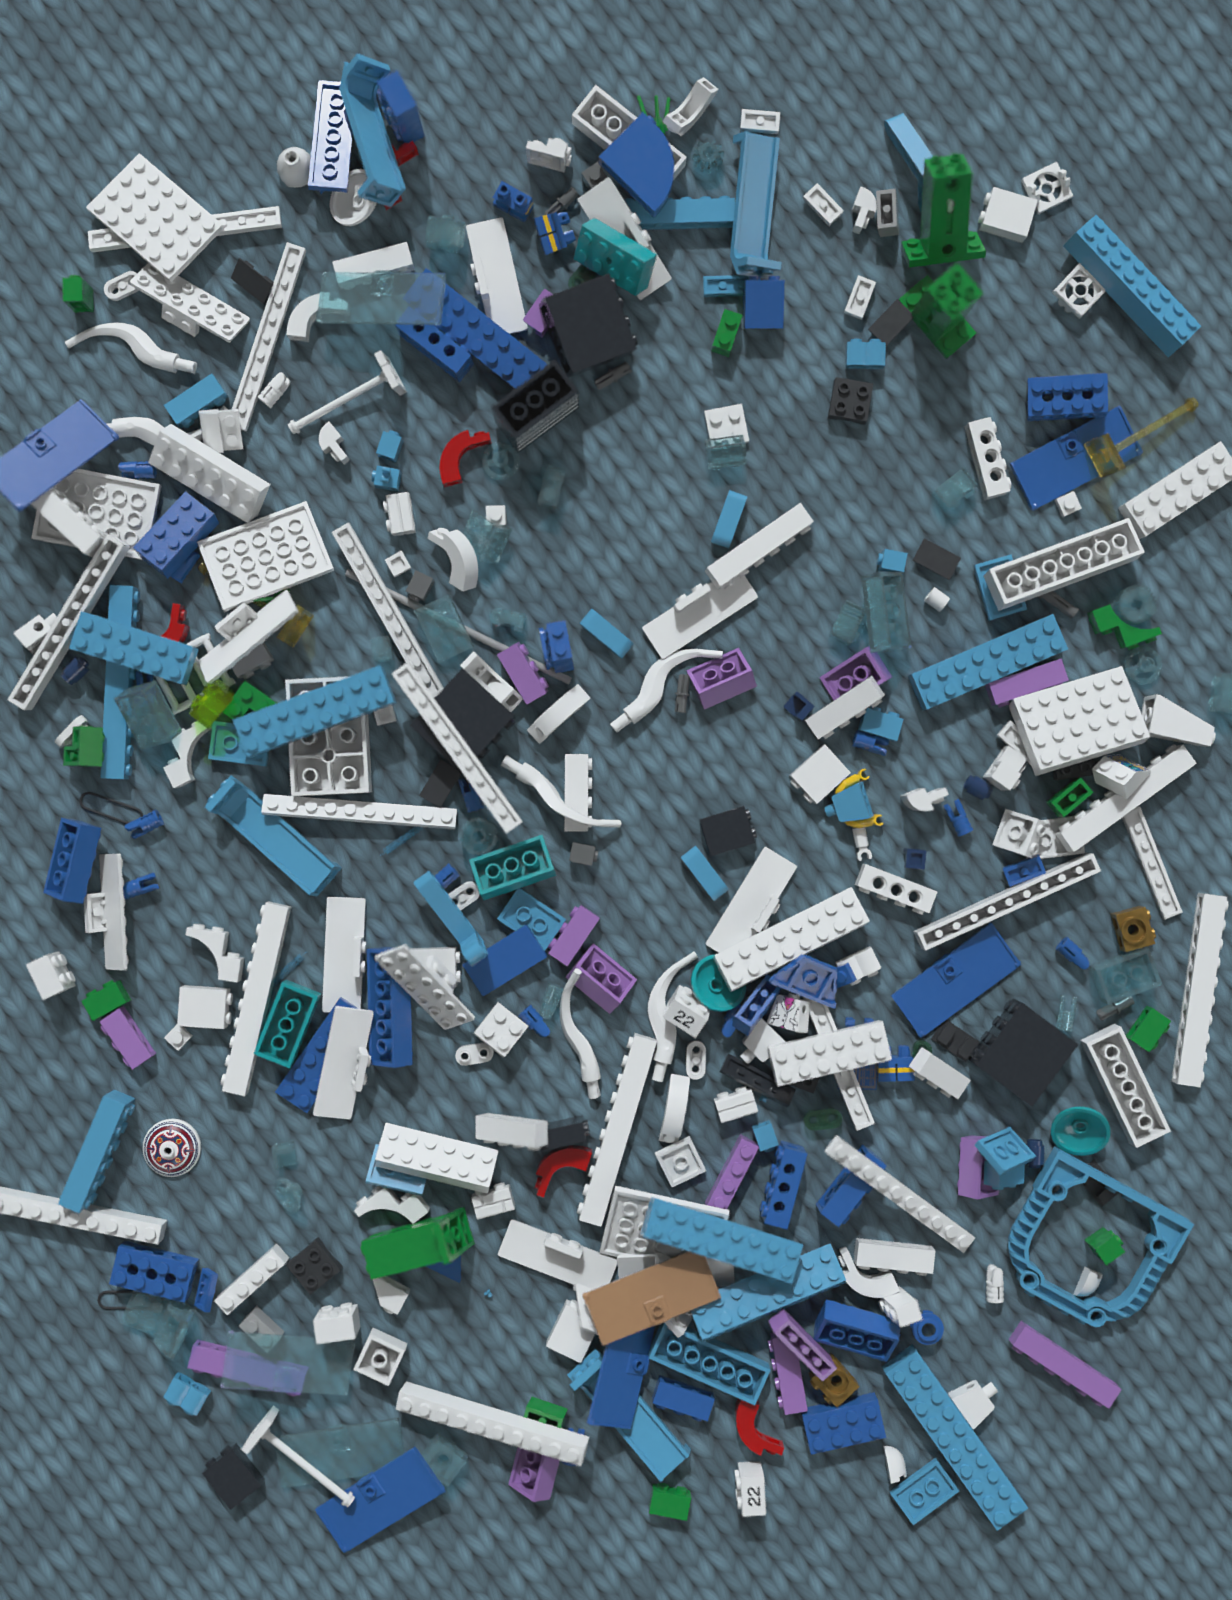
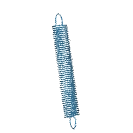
M415 827L412 828L407 834L405 833L400 837L403 840L398 838L396 839L398 843L394 841L385 847V850H383L384 854L385 852L386 854L392 852V850L399 847L398 845L404 844L403 842L408 841L409 837L412 838L415 836L414 834L422 830Z
M304 953V954H305V953ZM299 954V955H300V954ZM303 954V955H304V954ZM302 955V956H303V955ZM296 956V957H299V958H301V959H302V961H303V958H302V957H300V956ZM294 958V959H298V958ZM304 958V959H305V958ZM293 959V960H294V959ZM298 959V960L300 961V963H301V960ZM293 960L291 962H293ZM294 960V961L298 962L297 960ZM293 962V963H295V962ZM298 962V965H299V962ZM289 963V964H292V963ZM295 963L297 965V963ZM292 964L294 967H296L294 964ZM286 965L292 967L291 965ZM284 967V969H285V967ZM286 967V968H289V967ZM292 967V970H293L294 968ZM289 968L291 970V968ZM282 969L281 971H284V970ZM285 969V970H287L289 973L292 971V970L289 971L288 969ZM281 971L279 972V973H282V974L285 975V973H283V972H281ZM284 971V972H286V971ZM286 972V974L288 975V973ZM276 974V976L282 980V978ZM278 974V975H281V976L284 978V976H283L282 974ZM285 975V976H286V975ZM275 977L276 979H278L277 977ZM274 979V980H275V979ZM278 979V980H279V979ZM275 980V981L277 982V984H278V981ZM279 980V982H280V980ZM273 981V983L276 985V983ZM273 985V987H274V985ZM271 986V987H272V986Z

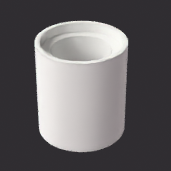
M934 587L924 601L940 612L950 598Z

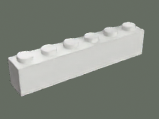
M799 503L708 566L705 572L718 590L721 587L726 589L734 583V578L737 576L742 578L748 574L750 567L754 565L756 568L765 561L763 558L767 555L774 556L780 551V546L783 544L788 546L796 540V535L799 533L804 535L811 530L810 525L814 521L802 504Z

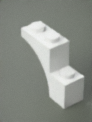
M198 720L191 724V728L187 730L185 728L180 729L174 733L175 736L170 738L180 759L177 757L168 761V765L163 767L173 788H180L195 780L191 766L192 754L199 739L212 729L208 721Z
M193 924V926L187 927L186 935L200 940L213 953L218 966V979L232 982L241 981L244 958L239 957L238 953L228 952V955H226L229 932H225L222 927L206 929L205 925Z
M377 1186L371 1191L373 1193L368 1198L364 1196L356 1203L357 1206L354 1212L359 1217L371 1210L388 1209L404 1215L414 1224L428 1213L430 1207L419 1195L405 1193L401 1197L402 1201H400L392 1189Z

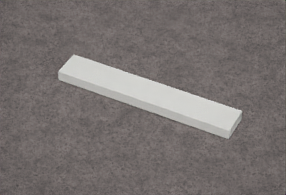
M1138 806L1123 816L1122 819L1161 916L1166 920L1183 912L1141 807Z

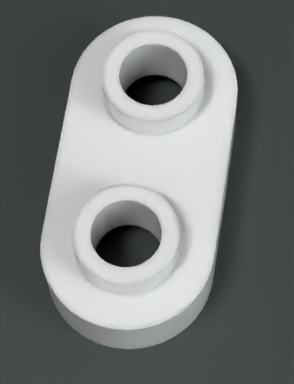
M128 271L109 280L104 286L106 296L113 301H119L139 291L130 285V280L137 273ZM114 289H118L117 294H113Z
M83 715L77 717L56 738L55 743L60 748L71 746L73 727L87 726L88 720Z
M469 881L448 895L451 899L457 900L456 905L462 910L477 900L480 893L477 884ZM472 888L473 892L467 893L466 890Z
M693 1040L686 1048V1072L690 1078L700 1079L705 1074L706 1048L701 1041ZM695 1046L699 1047V1052L697 1053L692 1051ZM695 1065L699 1067L697 1072L692 1071V1067Z
M484 1042L464 1045L458 1048L455 1058L460 1065L464 1066L484 1063L492 1059L494 1050ZM483 1049L486 1050L487 1055L482 1056L480 1051ZM462 1053H467L468 1059H463Z

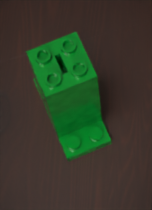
M954 153L950 156H932L931 158L924 159L920 239L911 238L907 241H901V250L909 268L986 258V250L977 232L969 231L973 172L963 154Z
M958 263L935 282L928 275L925 276L898 299L914 316L912 320L945 359L949 358L976 335L975 330L965 320V317L983 293Z
M461 1207L451 1213L374 1233L361 1241V1253L365 1256L367 1263L366 1271L370 1275L371 1280L442 1261L443 1264L450 1263L473 1246L475 1242L465 1207Z

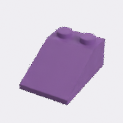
M870 645L821 676L820 680L832 699L836 700L871 676L878 685L883 684L892 676L873 645Z

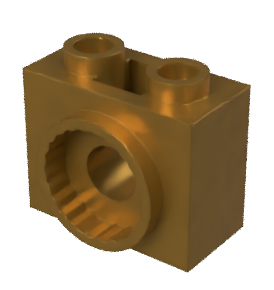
M1137 906L1110 914L1120 951L1128 952L1155 944L1156 934L1154 929L1151 928L1149 922L1151 915L1146 907ZM1132 924L1134 932L1129 934L1128 927Z
M830 1353L829 1355L837 1369L824 1381L811 1370L809 1372L810 1383L816 1390L820 1389L824 1393L822 1396L829 1404L833 1403L838 1407L860 1386L851 1373ZM833 1376H840L838 1381H831V1378Z

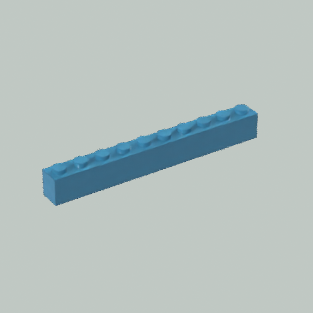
M110 585L108 620L136 628V622H139L140 618L139 611H137V603L140 602L138 588L134 586ZM107 660L103 716L105 740L102 746L104 760L101 766V778L129 780V776L132 775L130 756L133 755L131 737L134 736L132 718L135 716L133 699L136 697V689L133 686L137 670Z

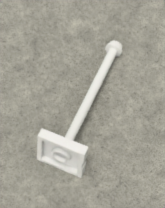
M381 350L374 355L383 370L380 375L296 422L291 420V423L288 424L293 434L300 433V428L384 381L386 383L389 382L392 389L400 396L405 394L407 391L390 358Z
M273 1405L249 1435L241 1450L248 1454L260 1438H265L343 1500L341 1503L343 1506L348 1507L355 1498L351 1491L347 1494L270 1432L271 1429L269 1427L279 1412V1409Z

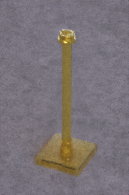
M1194 397L1187 398L1184 401V405L1114 445L1109 433L1084 443L1083 445L1100 478L1126 468L1118 453L1119 451L1185 412H1194L1199 406L1198 401Z
M202 561L198 570L202 575H210L205 561ZM264 601L252 602L261 609L268 604ZM299 605L296 607L298 613L285 623L277 636L278 639L292 647L295 646L314 617L313 614Z

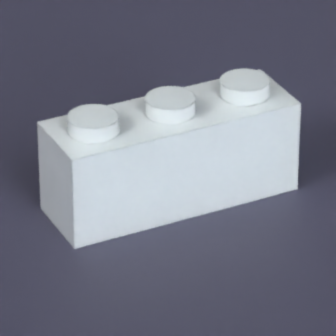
M922 1047L909 1065L915 1071L914 1075L922 1081L925 1078L928 1079L927 1084L935 1089L938 1087L942 1088L940 1092L948 1098L952 1095L959 1099L971 1081Z
M898 1287L900 1292L887 1297H881L878 1301L880 1310L900 1327L922 1320L917 1300L901 1287Z

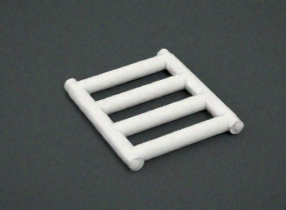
M209 633L186 644L195 648L203 644L208 653L214 648L210 641L211 635ZM196 656L193 667L206 691L195 695L189 682L187 686L181 684L189 699L178 704L167 681L164 678L155 676L172 707L170 709L172 715L180 713L235 684V680L230 678L226 671L221 675L223 682L215 686L209 685L205 680Z

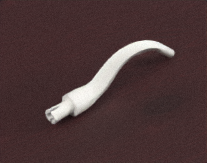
M106 323L97 325L65 341L66 346L71 348L89 337L99 335L116 336L129 344L139 360L154 368L173 373L181 370L193 374L197 370L196 362L180 359L179 354L161 350L144 331L130 324Z
M223 406L220 410L228 409L225 406ZM142 417L112 419V423L107 424L118 434L119 438L137 437L153 446L159 431L164 428L156 421ZM201 428L187 433L199 441L203 440Z
M687 649L674 652L668 657L658 660L647 672L637 699L623 709L625 713L610 723L612 728L617 733L629 723L635 724L651 712L663 695L665 679L673 667L695 657L722 659L723 651Z
M508 755L504 758L501 766L517 774L516 779L536 788L544 801L559 814L586 825L621 827L620 820L592 819L572 810L563 802L552 783L537 769L526 762L522 765Z
M695 951L667 969L658 979L650 994L648 1015L657 1040L653 1057L656 1064L652 1080L663 1082L667 1064L672 1063L676 1046V1026L663 1018L666 1009V991L674 975L680 969L699 958Z
M575 969L561 995L560 1022L567 1041L579 1057L582 1081L587 1083L589 1099H596L601 1096L598 1079L601 1078L599 1065L589 1042L574 1025L570 1013L571 990L582 973L580 969Z

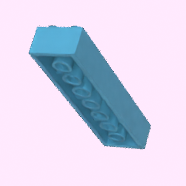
M1097 215L1091 218L1063 245L1167 357L1178 350L1201 327L1197 320Z
M1051 614L908 675V678L922 711L1063 652L1068 647L1054 614Z
M379 665L234 719L233 722L246 757L252 758L397 704L385 669Z
M652 1196L640 1235L789 1283H793L803 1244Z
M830 1243L800 1256L793 1283L757 1273L718 1289L721 1296L720 1299L692 1309L690 1312L701 1340L705 1342L780 1311L782 1308L785 1309L845 1284L846 1278Z

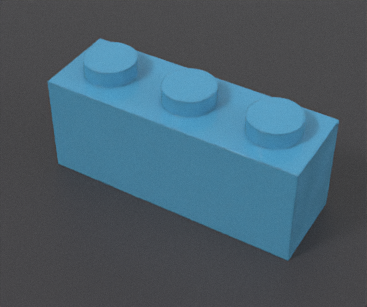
M211 373L166 403L164 407L174 422L182 429L194 423V420L199 417V411L221 406L229 396L217 378Z

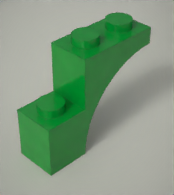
M1110 604L1087 613L1094 634L1101 632L1103 636L1114 630L1120 649L1126 647L1128 650L1139 647V642L1145 641L1146 644L1157 640L1156 636L1162 634L1160 627L1139 629L1126 624L1115 614Z

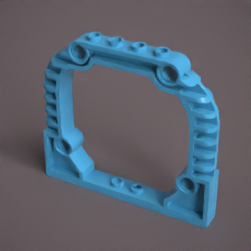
M1054 1146L1032 1185L1033 1190L1028 1196L1027 1201L1011 1227L1008 1236V1253L1014 1268L1017 1270L1016 1279L1022 1288L1025 1289L1024 1292L1031 1297L1038 1296L1044 1304L1050 1307L1052 1305L1058 1307V1311L1066 1316L1069 1314L1073 1315L1074 1319L1083 1325L1087 1323L1093 1327H1101L1106 1321L1113 1322L1129 1318L1142 1309L1143 1305L1149 1300L1151 1293H1153L1156 1284L1160 1281V1277L1165 1272L1168 1263L1172 1265L1194 1224L1186 1217ZM1089 1176L1105 1184V1188L1115 1194L1118 1191L1123 1194L1122 1198L1131 1203L1134 1200L1150 1209L1148 1217L1151 1233L1147 1234L1144 1239V1244L1148 1249L1147 1254L1129 1286L1120 1296L1107 1302L1094 1296L1083 1300L1045 1280L1039 1267L1029 1260V1246L1032 1237L1052 1202L1064 1200L1067 1196L1068 1188L1085 1183ZM1053 1187H1060L1058 1192L1052 1193ZM1156 1241H1160L1157 1247H1153ZM1031 1275L1030 1280L1023 1281L1025 1276ZM1093 1312H1098L1096 1317L1091 1318Z

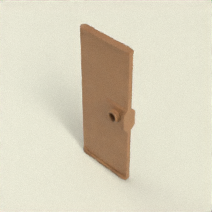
M691 1251L582 1294L603 1346L721 1298L705 1256Z

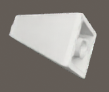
M1156 694L1144 697L1141 714L1150 737L1202 747L1211 746L1214 742L1215 727L1161 695Z

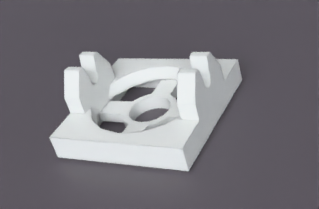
M1057 162L1021 180L1028 196L1038 200L1035 208L1037 214L1073 197L1069 188L1070 177L1066 178L1067 171L1061 170ZM1044 174L1053 175L1058 180L1055 182L1046 181ZM1037 178L1041 184L1038 190H1036L1037 186L1034 184ZM1042 185H1050L1052 188L1051 193H1043ZM1061 186V193L1055 199L1053 195L1054 189ZM1040 195L1047 197L1049 202L1040 200Z
M1079 263L1052 293L1059 299V306H1064L1066 312H1073L1080 319L1105 293V289ZM1081 277L1082 282L1077 283L1073 278ZM1067 284L1073 288V294L1069 299L1065 292ZM1077 285L1084 286V295L1076 293L1075 288ZM1088 287L1093 288V297L1088 293ZM1077 298H1084L1088 302L1084 305L1073 304Z

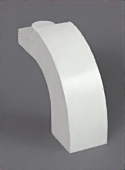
M704 77L696 81L684 102L675 111L666 115L663 123L667 125L671 132L677 133L680 136L684 135L704 113L719 89Z
M330 293L315 294L304 299L293 310L288 321L286 335L289 340L309 342L311 326L318 317L325 314L350 316L351 307L349 303L340 299H336L334 302Z
M445 528L429 531L428 539L442 547L450 557L452 571L449 583L461 591L476 588L478 562L475 551L465 535L459 530L449 532Z
M474 651L460 665L510 712L523 700L522 696Z
M577 684L547 709L527 731L539 744L542 743L591 698Z
M675 1074L670 1076L659 1141L676 1143L681 1136L690 1077Z
M847 1247L839 1249L841 1255L838 1258L842 1267H845L842 1268L846 1282L856 1292L873 1298L887 1297L900 1292L890 1269L888 1272L882 1271L874 1275L864 1274L855 1267Z

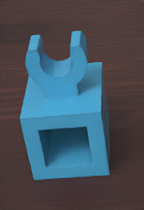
M377 466L376 471L373 470L371 481L374 482L376 488L399 492L402 472L400 469Z

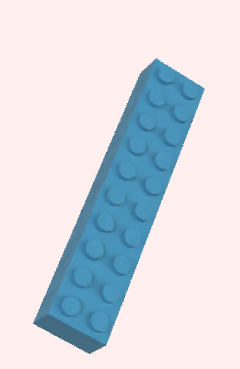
M910 1345L882 1366L885 1374L995 1529L998 1531L1026 1511L1028 1507L914 1345Z

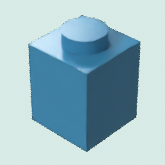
M389 430V433L383 431L376 451L378 457L397 463L404 442L400 434Z
M884 549L882 554L879 553L876 564L879 565L878 570L901 575L905 570L908 553Z
M770 1120L752 1126L760 1151L770 1152L775 1149V1146L779 1145Z

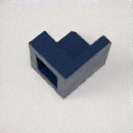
M795 692L783 707L801 722L815 706L799 692Z
M904 848L903 852H906L904 868L925 870L927 850Z

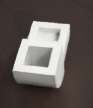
M860 187L852 208V212L858 213L852 232L860 234L862 228L866 229L869 218L873 219L877 210L875 196L864 187Z
M327 422L319 433V444L325 454L333 450L330 453L337 462L341 460L343 464H346L350 459L339 446L344 440L333 425Z

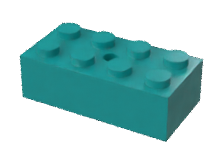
M596 218L581 225L574 260L601 276L609 274L615 280L616 285L634 296L648 288L657 258L656 253Z
M543 835L469 859L479 893L483 900L557 876Z
M284 980L281 983L253 1054L287 1068L292 1067L322 993L289 980ZM286 1020H289L292 1026H288Z

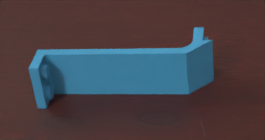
M357 53L350 63L344 62L339 89L368 177L357 192L359 198L392 207L406 188L376 99L377 81L386 77L391 70L389 65Z
M749 131L733 135V144H738L741 150L730 258L737 274L761 276L763 279H768V276H771L774 271L781 270L782 264L779 261L768 260L780 138L749 133Z
M231 775L223 781L218 791L210 796L205 808L229 822L308 895L317 897L342 867L330 861L281 816L262 815L263 800Z
M596 1349L567 1374L572 1380L570 1386L575 1391L580 1387L592 1401L603 1359V1354ZM640 1395L638 1396L631 1429L615 1427L660 1482L690 1455V1447L686 1443L682 1445Z

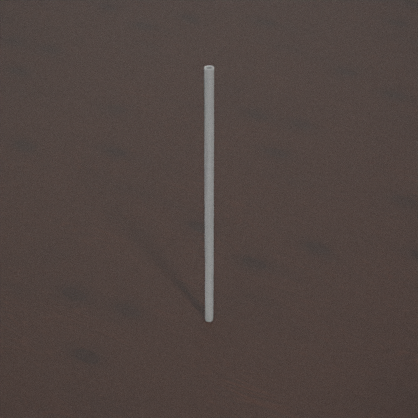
M347 569L345 576L360 583L355 572ZM387 588L394 600L501 652L509 648ZM529 657L530 661L536 663L540 671L569 685L572 677L563 673H555V669L551 667L550 670H547L545 664Z

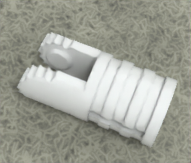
M279 372L268 383L261 394L258 395V398L271 409L289 387L290 380L286 378L284 373Z
M991 1264L987 1268L986 1301L1002 1303L1004 1302L1003 1271L1001 1268Z

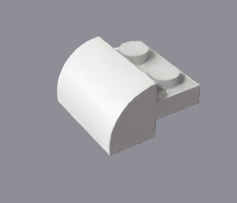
M238 409L199 411L203 444L218 453H223L227 450L243 449Z
M917 788L900 797L902 802L912 810L931 811L934 810L932 804L944 801V797L948 795L946 788H937L930 792H926L925 788Z

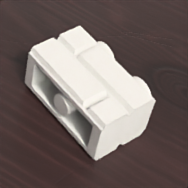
M409 492L386 495V501H383L385 513L388 512L389 520H386L387 531H391L393 536L416 533Z
M742 1086L736 1088V1092L728 1094V1092L717 1094V1098L714 1101L721 1123L758 1112L750 1088Z
M498 1183L493 1186V1189H489L488 1194L478 1191L472 1194L471 1198L477 1220L515 1210V1202L510 1184Z

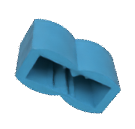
M851 339L846 344L845 368L884 369L886 343L881 342L880 339H871L870 342H862V339Z
M178 1372L170 1383L164 1398L168 1404L180 1406L186 1414L197 1416L211 1390Z

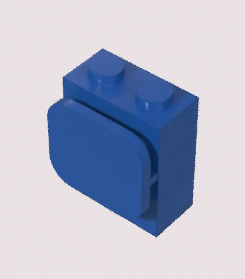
M749 276V280H744L743 328H783L785 280H780V276H768V280H761V276Z
M566 621L546 624V630H543V627L539 628L546 669L550 670V667H554L555 673L574 670Z

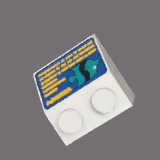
M1119 754L1104 756L1092 769L1095 783L1126 799L1151 773V770Z

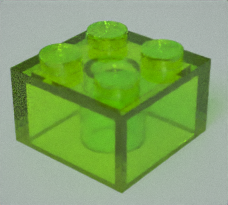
M220 679L211 684L207 683L202 691L203 694H197L189 706L191 708L189 714L207 729L229 705L235 694V691Z

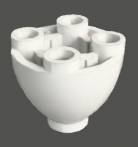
M290 147L279 155L277 172L286 186L295 188L308 184L311 155L298 147Z

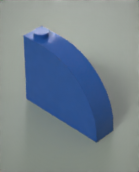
M642 112L599 156V164L655 218L666 204L672 189L674 159L670 145L662 131L656 126L655 120Z

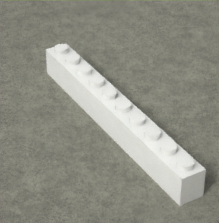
M106 535L9 696L8 701L23 710L33 709L70 647L81 611L91 613L131 547L130 545L113 535Z
M1085 853L1046 871L1043 875L1012 886L913 932L921 949L926 951L1101 871L1093 853Z
M1197 894L1171 1080L1176 1084L1201 1087V1083L1204 1081L1203 1066L1207 1061V1053L1205 1051L1206 1045H1208L1210 1040L1208 1030L1212 1024L1211 1009L1215 1004V996L1213 994L1214 988H1216L1218 983L1216 977L1217 969L1220 967L1219 951L1223 947L1221 937L1222 931H1224L1226 926L1224 920L1225 912L1228 910L1227 897Z
M269 901L261 907L260 916H262L261 924L257 925L255 933L258 935L257 942L253 943L251 954L254 955L252 961L248 963L247 972L249 976L248 980L244 981L242 989L245 994L244 998L240 999L238 1010L241 1011L239 1018L237 1017L234 1023V1029H236L235 1036L231 1037L229 1044L232 1050L225 1061V1066H227L226 1074H223L221 1079L222 1091L241 1096L249 1093L257 1055L253 1053L264 1028L291 906Z
M634 1033L633 1037H629L627 1048H630L628 1056L624 1055L621 1066L624 1069L622 1074H618L616 1080L618 1089L617 1092L612 1093L610 1103L613 1104L611 1111L607 1110L604 1121L607 1122L606 1129L602 1128L599 1140H602L600 1148L596 1147L593 1156L596 1162L589 1169L588 1177H591L590 1182L585 1184L583 1189L584 1202H580L577 1209V1214H580V1221L602 1226L657 1040L637 1033Z
M0 1187V1213L153 1244H159L164 1239L167 1224L165 1219L90 1205L88 1209L77 1213L58 1205L60 1198Z
M407 1381L399 1391L396 1410L579 1466L582 1465L590 1438Z

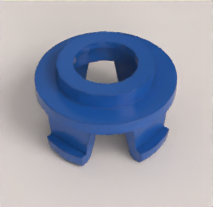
M923 1310L921 1314L922 1320L911 1323L910 1327L912 1328L913 1336L919 1343L932 1345L941 1339L944 1326L941 1319L933 1314L932 1311ZM931 1323L935 1326V1333L932 1336L928 1337L922 1334L924 1324Z

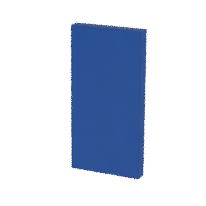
M525 924L488 947V955L474 966H471L468 961L462 965L482 996H485L545 959L547 954L529 926Z

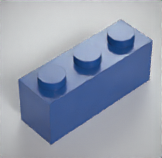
M768 974L734 1017L732 1026L746 1036H749L774 1003L777 995H780L782 988L769 982L771 976Z
M659 1375L652 1401L660 1409L668 1408L678 1415H690L696 1421H708L715 1397L713 1392Z

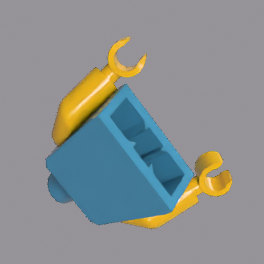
M861 769L857 774L845 778L835 789V795L832 796L833 804L825 806V812L828 817L837 815L840 822H845L846 825L858 829L872 825H883V822H876V818L882 815H873L863 781L870 777H862L861 773L866 769Z

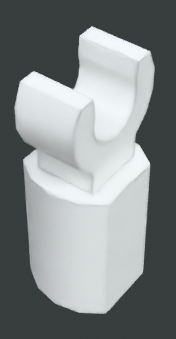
M866 828L852 829L855 845L858 848L856 855L858 861H862L861 854L863 852L867 853L868 859H872V853L867 849L869 844Z

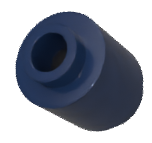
M74 657L62 669L63 672L60 675L67 683L73 685L90 670L88 667L90 664L83 657Z
M969 775L963 785L967 793L982 801L984 798L988 799L993 791L990 788L991 783L976 775Z
M1027 1139L1026 1145L1036 1157L1026 1164H1029L1030 1168H1040V1165H1044L1043 1141L1040 1139Z

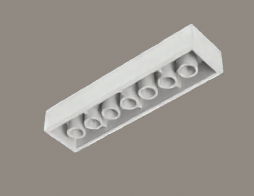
M1127 518L993 567L983 577L998 611L1135 561L1145 552L1130 519Z
M850 887L714 955L713 959L729 991L732 992L792 962L801 954L806 955L866 925L869 919L854 890Z

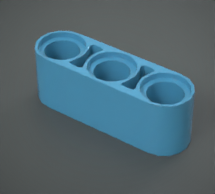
M729 490L711 540L712 543L729 549L747 496Z
M593 609L579 623L621 659L634 645L631 640Z
M696 846L681 856L683 862L713 901L729 890Z

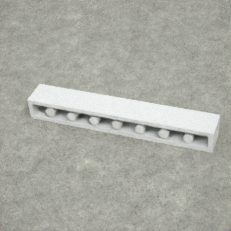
M1174 744L1165 750L1166 754L1153 758L1150 761L1151 764L1146 767L1151 770V773L1127 799L1109 790L1104 794L1105 798L1092 802L1087 811H1080L1074 816L1075 819L1070 823L1067 821L1058 827L1060 830L1055 834L1067 852L1078 850L1197 764L1185 746H1176Z

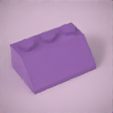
M739 648L723 654L722 659L714 658L687 670V674L690 676V681L704 710L757 687L752 669Z
M594 943L565 977L569 980L573 971L580 969L582 973L575 986L609 1014L622 1002L637 981L634 976Z
M987 1136L961 1137L959 1146L960 1161L958 1164L959 1180L957 1183L958 1195L973 1199L999 1195V1190H994L992 1186L984 1184V1164L987 1160L974 1146L978 1140Z
M518 1447L508 1485L533 1502L549 1500L560 1460Z

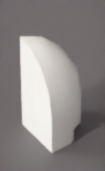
M1084 1267L1073 1295L1083 1297L1094 1293L1100 1284L1103 1274Z
M883 1446L888 1478L891 1484L899 1482V1477L907 1476L903 1455L896 1448Z

